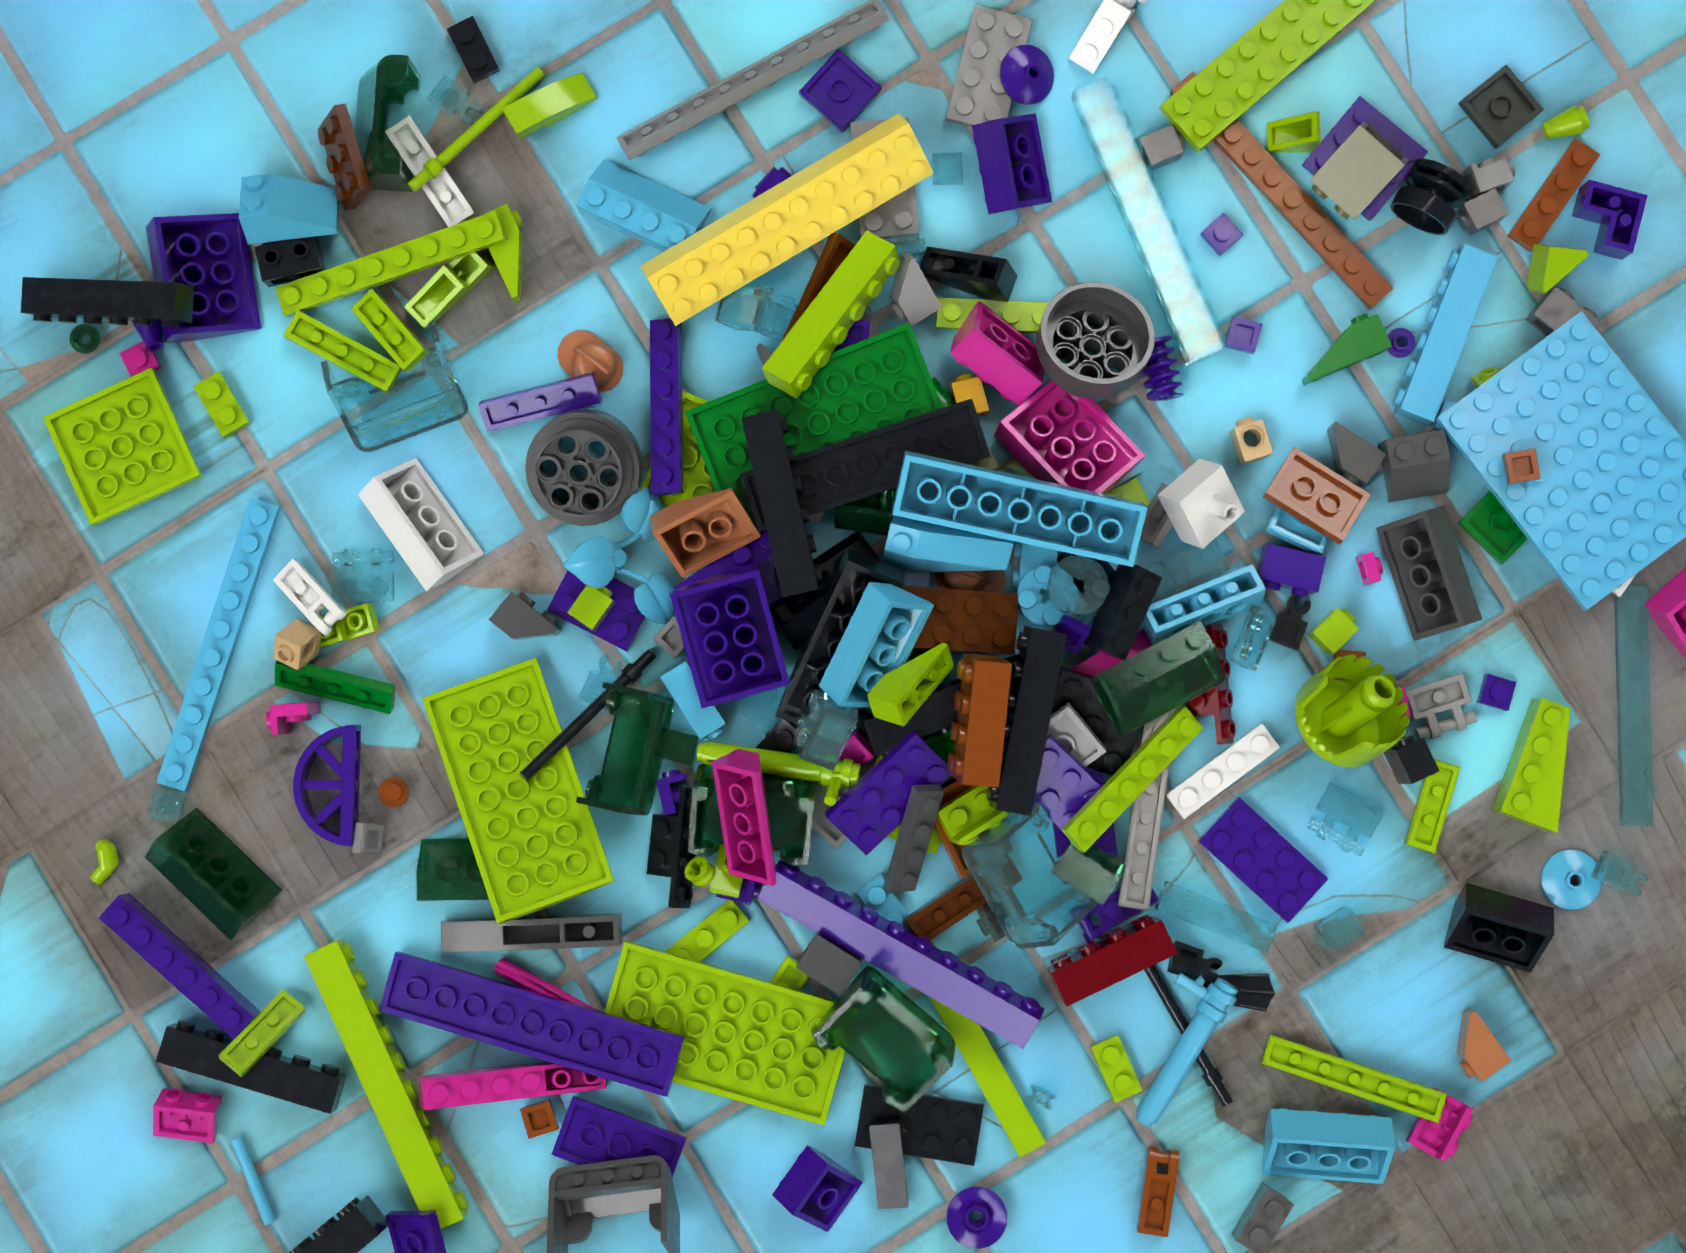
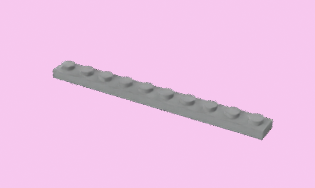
M870 0L616 137L622 150L629 160L644 155L649 149L660 143L670 141L675 135L686 129L696 127L701 121L712 115L722 113L727 107L736 102L748 99L753 93L762 88L774 85L777 80L786 75L798 72L803 66L812 61L824 58L829 52L838 47L850 44L862 34L879 28L881 24L889 20L886 10L877 0Z

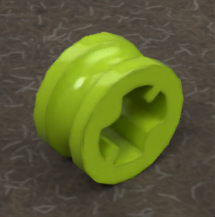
M698 856L690 860L684 873L685 877L696 887H705L713 880L716 870L704 857Z

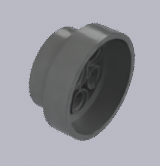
M1100 282L1075 284L1059 292L1047 305L1036 336L1037 354L1047 374L1061 389L1081 398L1108 397L1130 388L1142 376L1152 355L1155 343L1153 323L1144 306L1125 290ZM1088 325H1093V326L1097 327L1098 329H1093V328L1089 327ZM1062 333L1068 334L1071 337H1064ZM1112 342L1119 343L1121 347L1114 345ZM1085 351H1091V352H1093L1095 355H1090V354L1086 353ZM1059 359L1065 360L1068 364L1062 363ZM1109 368H1114L1119 373L1112 372Z
M576 409L556 416L536 434L527 452L526 478L533 497L548 514L568 524L591 526L606 522L617 516L622 511L628 497L637 492L643 474V459L636 438L628 427L616 417L595 409ZM562 437H571L576 444L575 450H566L561 443ZM593 441H600L605 445L606 452L604 455H597L592 451L591 444ZM545 460L555 462L557 465L556 474H549L545 471L543 467ZM574 465H583L587 469V478L581 479L575 476L573 472ZM605 469L614 470L618 477L617 482H607L603 477V471ZM557 488L565 489L569 493V501L562 502L558 500L555 490ZM589 492L596 494L599 498V505L590 506L587 504L585 494Z

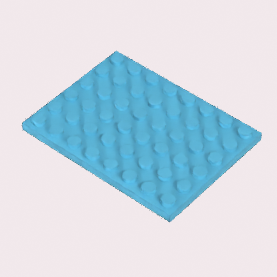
M1582 311L1435 419L1583 611L1595 605L1686 537V443ZM1535 449L1541 478L1535 481L1508 485L1502 455L1510 452Z

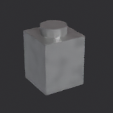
M1173 125L1141 137L1136 145L1147 172L1181 159L1184 153L1183 149L1186 147L1182 134L1179 131L1176 132Z
M1496 188L1462 204L1456 210L1458 213L1457 221L1464 231L1467 230L1469 236L1501 221L1509 214Z

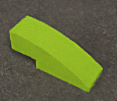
M581 72L538 89L502 108L519 140L543 126L549 128L595 101L597 96Z
M481 250L454 259L448 265H443L404 308L426 329L464 298L496 266Z

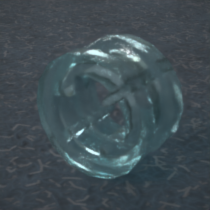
M1032 1084L1030 1087L1032 1093L1027 1095L1026 1099L1051 1110L1052 1105L1050 1102L1057 1095Z

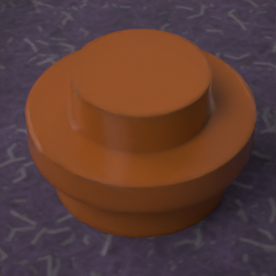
M388 778L379 787V798L388 807H399L407 801L409 787L400 778Z

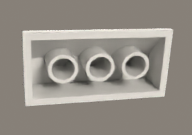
M417 458L373 477L358 494L426 592L447 582L484 555V552Z

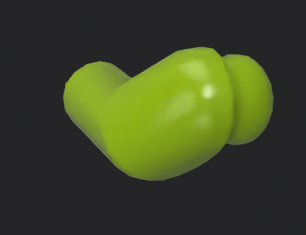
M101 839L96 843L95 851L97 852L99 866L89 876L93 882L100 886L119 865L117 848L108 839Z

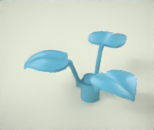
M645 487L643 490L628 497L622 508L621 517L623 525L628 531L634 532L631 537L621 542H616L614 546L605 537H591L573 550L563 567L592 588L606 586L612 580L615 570L618 574H625L639 579L643 584L639 585L634 591V600L637 608L649 620L657 624H667L674 612L669 592L674 591V581L667 574L661 572L653 573L647 579L646 576L623 567L627 561L626 553L622 550L624 546L636 541L639 535L645 541L656 539L652 533L650 516L664 508L659 496H654L651 494V488Z

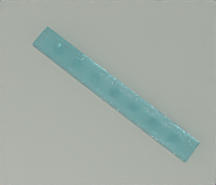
M1628 585L1621 597L1614 594L1620 825H1654L1648 610L1644 605L1647 602V585Z

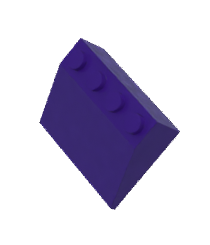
M239 213L153 217L146 226L154 282H176L194 286L192 323L180 322L179 328L162 326L164 343L196 341L260 330L261 323L248 245L239 220Z
M757 562L726 570L669 592L701 708L790 685Z

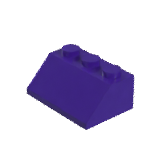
M1036 113L1000 118L972 125L973 140L976 146L988 215L1052 202Z

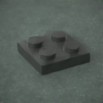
M1507 64L1458 103L1494 149L1498 148L1544 110Z

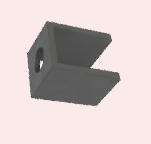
M815 933L799 958L796 968L838 995H842L859 969L862 958L819 933Z

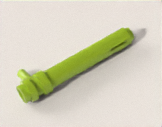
M713 741L699 743L697 749V761H702V764L712 766V761L736 749L759 753L763 774L820 782L821 786H828L824 798V803L828 806L835 805L840 788L849 790L860 780L861 764L854 763L852 759L838 761L836 757L826 755L824 758Z

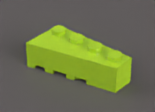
M1544 698L1531 699L1491 811L1546 832L1558 833L1570 708Z

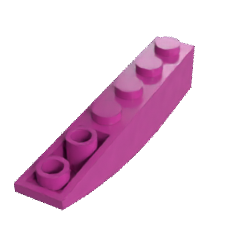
M552 1062L418 1076L420 1107L423 1110L607 1089L605 1078Z

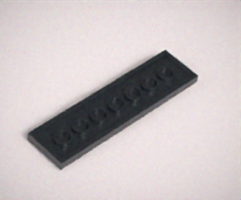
M968 399L795 456L796 463H792L791 466L793 475L800 476L803 493H798L800 505L806 504L808 514L811 516L897 488L905 451L964 464H971L991 457L973 400ZM751 470L740 475L758 530L762 532L767 530L754 472Z

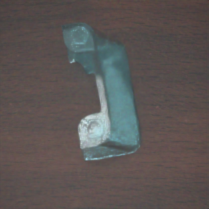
M1041 803L1033 804L1031 816L1015 813L1004 820L1000 826L980 835L975 842L966 845L962 850L964 862L1007 938L1016 947L1022 949L1055 945L1097 905L1087 885L1078 881H1066L1040 833L1048 829L1050 820Z

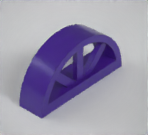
M361 725L340 726L318 736L301 755L293 779L294 800L304 822L320 837L344 846H353L355 823L359 822ZM343 736L342 764L325 747L328 743ZM318 754L342 778V781L308 780L311 765ZM307 789L341 790V792L316 815L310 804ZM341 806L340 834L324 825L323 822Z

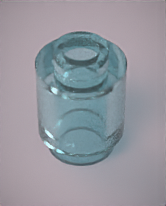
M918 232L889 236L890 239H885L896 245L899 258L901 254L907 252L918 263L921 262V256H926L925 239L919 238Z

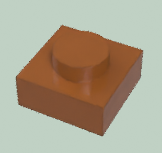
M1535 449L1510 452L1502 455L1508 485L1535 481L1541 478Z
M550 1099L520 1109L529 1139L559 1129Z

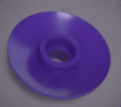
M1019 45L1012 48L1004 56L1000 66V80L1005 92L1011 99L1020 104L1031 105L1042 101L1049 94L1053 86L1054 72L1048 56L1041 49L1033 45ZM1030 68L1033 70L1034 78L1029 74Z
M966 1188L956 1194L948 1206L946 1214L948 1229L953 1238L963 1246L973 1249L989 1247L1001 1238L1006 1229L1007 1211L1005 1205L995 1192L987 1188ZM975 1210L982 1213V1217L978 1221H974L970 1217L971 1213Z

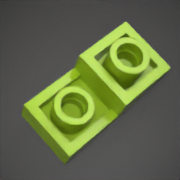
M373 602L346 609L345 611L348 614L342 620L338 619L333 624V630L327 636L321 634L320 648L379 632L380 629Z

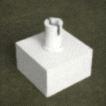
M1198 459L1157 495L1180 540L1202 549L1245 512L1223 466L1203 459Z

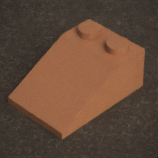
M732 488L675 502L650 516L653 535L682 578L761 537L759 530Z

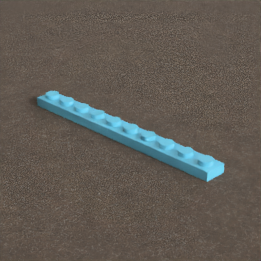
M254 498L249 499L156 783L184 792L189 790L281 510L279 506Z

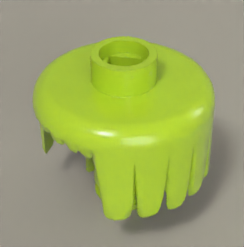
M1351 654L1336 658L1309 678L1301 686L1295 699V720L1306 744L1323 760L1344 768L1360 767L1374 760L1403 738L1406 733V727L1409 724V716L1405 715L1408 710L1407 703L1403 702L1397 705L1404 697V693L1401 687H1394L1396 679L1390 673L1381 676L1380 674L1383 673L1385 668L1380 664L1368 667L1373 661L1365 656L1357 658L1356 655ZM1334 678H1344L1348 680H1336Z

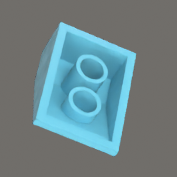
M275 174L252 175L242 177L239 220L248 245L337 234L339 201L335 194V188Z

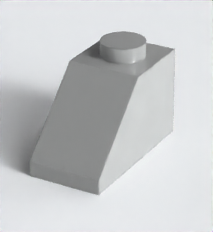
M904 252L900 256L901 262L896 271L890 293L894 302L891 308L900 322L905 320L911 326H914L942 308L915 258L909 253Z

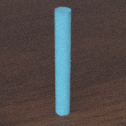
M242 1136L231 1140L230 1142L263 1223L268 1225L276 1221L244 1140Z

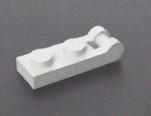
M292 559L273 579L276 585L307 619L325 636L333 630L332 626L338 619L342 620L348 614L301 563L295 559ZM327 608L329 612L322 618L319 614Z

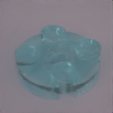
M1080 555L1068 556L1055 564L1049 574V585L1047 586L1049 599L1060 612L1065 614L1085 616L1096 611L1104 603L1110 591L1105 570L1096 560ZM1073 578L1084 582V592L1082 594L1079 590L1072 591L1071 587L1074 585Z

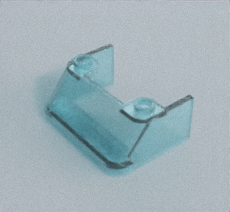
M435 321L429 322L434 347L427 349L429 353L421 360L424 371L397 380L389 394L379 388L369 391L366 384L358 378H347L337 382L328 362H321L326 391L352 441L359 450L364 452L375 451L459 420L466 415L468 411L467 400L450 353Z

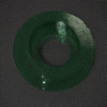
M80 324L71 331L69 337L70 344L75 351L89 354L98 348L100 334L95 327L89 324ZM88 334L90 336L89 343L82 344V337Z

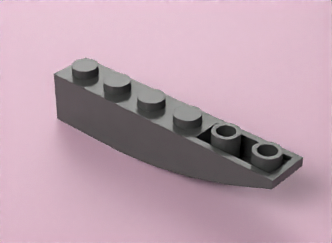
M622 913L516 918L500 925L497 924L496 919L441 922L442 952L620 946L623 944Z

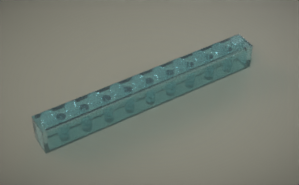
M1104 77L1073 90L1071 96L1073 105L1186 367L1219 354L1224 349L1222 345L1225 343L1223 333L1219 327H1214L1210 318L1213 316L1212 308L1207 300L1203 301L1199 292L1201 283L1195 272L1191 274L1187 264L1190 262L1186 248L1178 244L1175 237L1178 235L1177 227L1173 219H1168L1164 211L1166 203L1160 191L1156 192L1152 182L1155 179L1151 167L1143 163L1140 156L1143 154L1141 144L1137 137L1133 138L1129 130L1131 122L1125 110L1121 112L1117 102L1120 98L1116 86L1109 84L1107 77Z

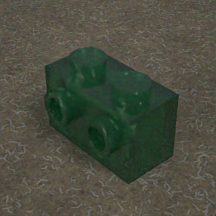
M1069 841L1056 859L1051 873L1103 905L1122 879L1126 865L1114 854L1106 853L1096 847L1095 843L1086 852H1079Z

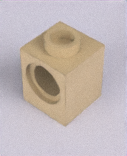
M1248 417L1235 422L1237 427H1234L1229 433L1240 465L1260 460L1273 454L1263 419L1254 421L1253 417ZM1244 433H1253L1257 438V445L1254 447L1246 445L1243 439Z
M296 618L275 635L273 659L296 670H300L319 654L322 633L316 627Z

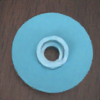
M1572 849L1559 851L1553 854L1542 868V890L1549 901L1560 908L1576 910L1586 907L1595 900L1601 888L1602 878L1597 863L1582 851ZM1574 874L1579 878V882L1575 886L1570 883V877Z

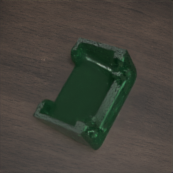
M408 55L385 56L365 72L359 81L355 136L370 181L371 190L413 192L407 183L414 177L401 170V155L394 146L386 144L387 134L385 133L388 129L389 103L404 104V97L408 92L412 90L420 91L421 76Z
M700 764L692 786L688 853L709 857L718 852L720 845H724L713 766ZM762 773L774 850L780 851V859L789 866H809L818 782Z
M866 966L855 977L815 1026L812 1033L815 1042L822 1049L836 1050L840 1046L882 1081L883 1099L889 1106L896 1107L902 1113H905L953 1066L956 1044L952 1035L898 987L871 966Z

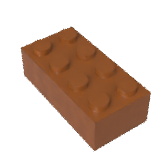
M964 653L963 661L958 663L957 678L961 679L960 691H956L954 697V709L958 710L957 722H953L951 726V740H955L954 752H950L948 755L947 765L948 771H951V775L962 785L999 788L1012 663L1000 656Z

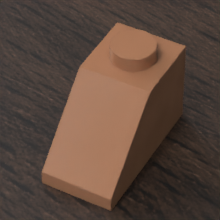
M1470 1008L1465 1009L1462 1013L1456 1054L1462 1060L1459 1066L1469 1079L1474 1077L1483 1082L1512 1060L1478 1013Z

